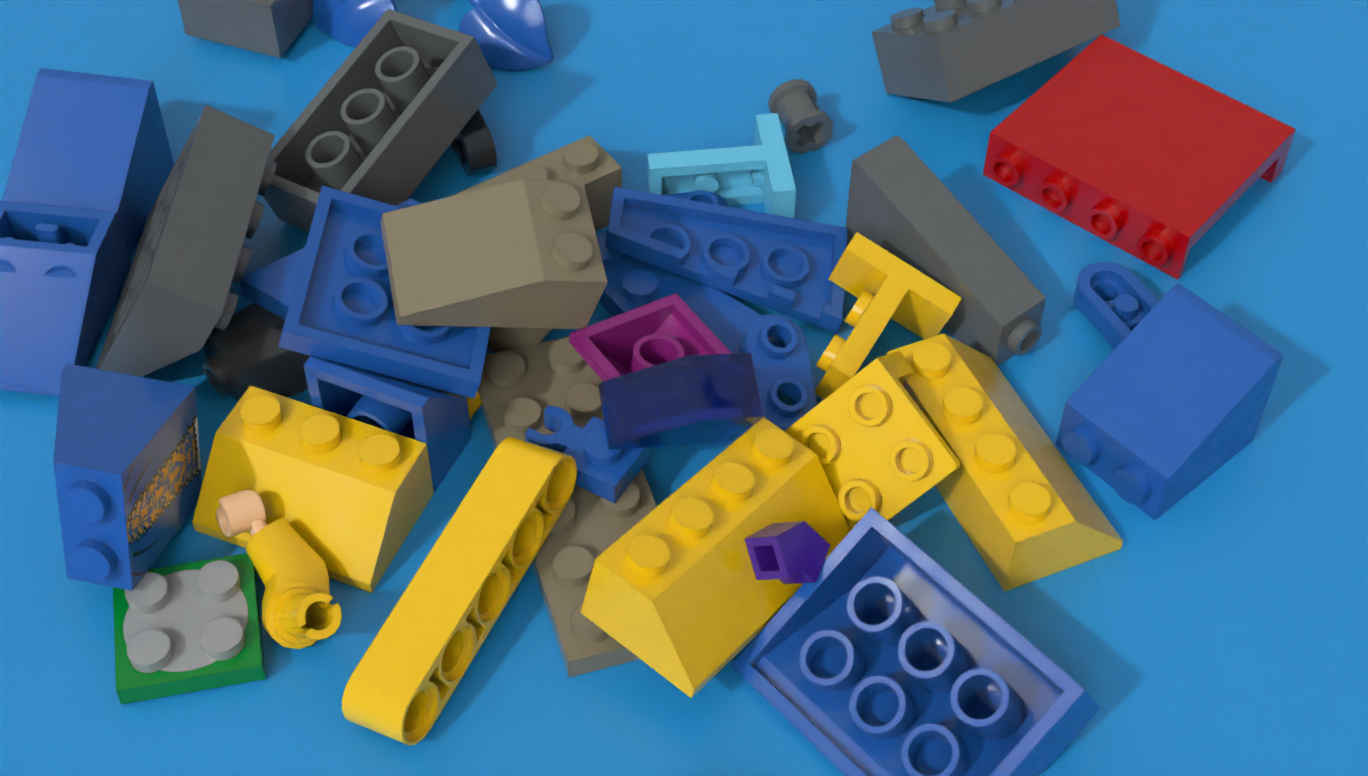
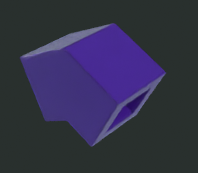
M805 521L773 523L745 538L756 580L779 579L783 584L817 582L830 548V544Z

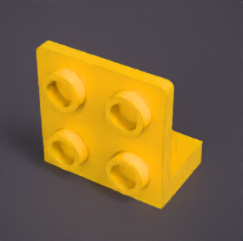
M900 351L873 360L784 431L818 455L850 530L853 529L871 507L889 521L960 466L957 457L901 384L915 370Z

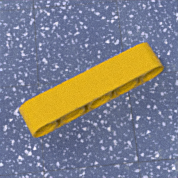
M514 437L504 439L497 446L351 674L342 697V712L345 719L408 746L416 745L425 738L567 505L574 491L577 479V465L571 455Z

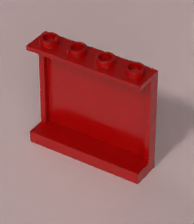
M1101 34L990 132L983 175L1178 280L1183 275L1190 248L1259 177L1271 183L1282 172L1296 129Z

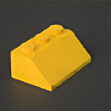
M250 385L215 433L192 524L195 531L245 548L247 542L252 537L250 531L226 537L217 521L216 510L221 508L219 504L220 498L243 490L254 491L262 500L266 514V523L270 524L283 517L325 561L329 578L372 593L434 494L427 443Z

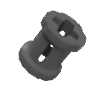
M794 79L781 84L773 91L768 101L770 113H778L779 120L785 127V141L788 147L797 153L820 149L832 137L833 128L831 118L826 112L819 110L816 104L817 94L810 82L803 79Z

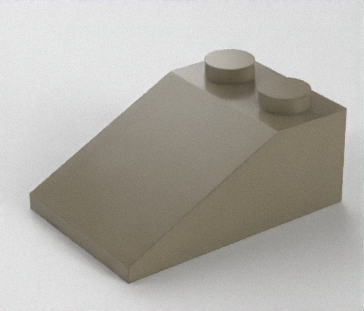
M522 178L383 213L380 220L397 325L582 329L587 327L608 283L584 182Z

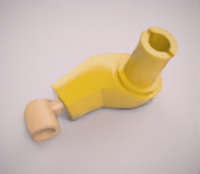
M243 490L220 498L219 504L221 508L216 510V518L225 536L232 537L246 531H250L252 535L246 544L245 550L266 587L262 600V622L270 637L283 647L301 649L311 646L319 639H325L333 635L340 626L342 614L338 603L330 604L333 597L330 595L329 575L325 561L283 517L267 524L262 500L256 492Z

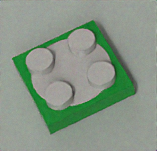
M247 553L149 569L133 591L113 587L116 692L121 704L266 679L256 568Z

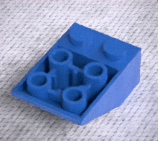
M0 201V390L59 396L61 374L67 364L86 366L131 266L116 212Z

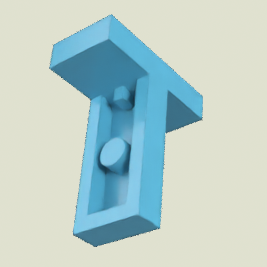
M778 113L755 115L754 146L647 154L649 193L668 195L704 190L721 196L729 206L764 203L767 214L794 218L796 186Z

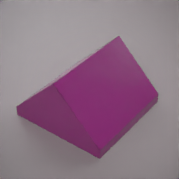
M676 293L570 333L569 343L640 425L685 446L695 438L747 380L748 370Z

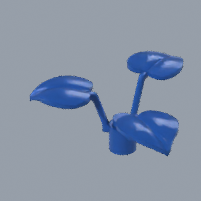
M313 0L312 5L313 20L317 27L338 41L353 47H357L387 9L397 12L394 0ZM469 0L474 9L462 18L459 32L475 37L489 67L508 71H522L537 68L553 61L554 56L549 43L546 17L539 0Z

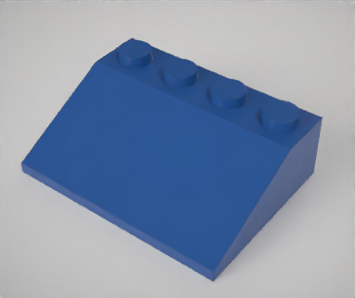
M872 507L825 559L817 582L803 583L731 664L746 681L845 776H1038L1054 762L1100 710V707L1086 689Z

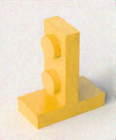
M856 232L828 278L858 298L844 320L854 329L847 340L835 334L815 365L826 372L816 387L815 394L824 400L855 376L890 318L922 339L931 338L939 334L952 316L962 297Z

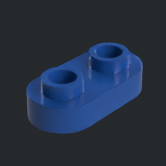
M1098 262L1086 266L1078 276L1074 293V301L1077 308L1114 349L1159 302L1130 270L1110 262Z
M766 314L753 320L746 330L739 347L741 364L748 370L747 380L744 384L749 414L754 424L764 417L785 431L817 406L806 339L801 328L785 316ZM768 337L780 340L785 347L780 348L772 345ZM777 393L789 395L795 405L782 403Z

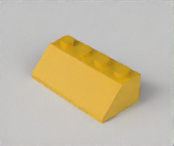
M944 333L887 351V354L900 351L915 370L901 384L960 462L959 468L935 485V487L1004 592L1121 549L1123 540L991 357Z
M763 417L595 558L580 613L692 698L762 631L803 585V583L783 584L779 579L756 580L745 538L773 523L805 521L830 544L827 558L851 531L844 514L840 510V505L818 455Z

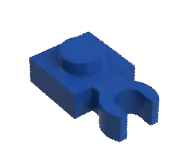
M547 406L544 410L545 428L555 433L545 435L531 428L525 432V441L571 455L577 465L575 485L614 504L650 459V442L594 416L584 428L573 424V419L567 411L556 406Z

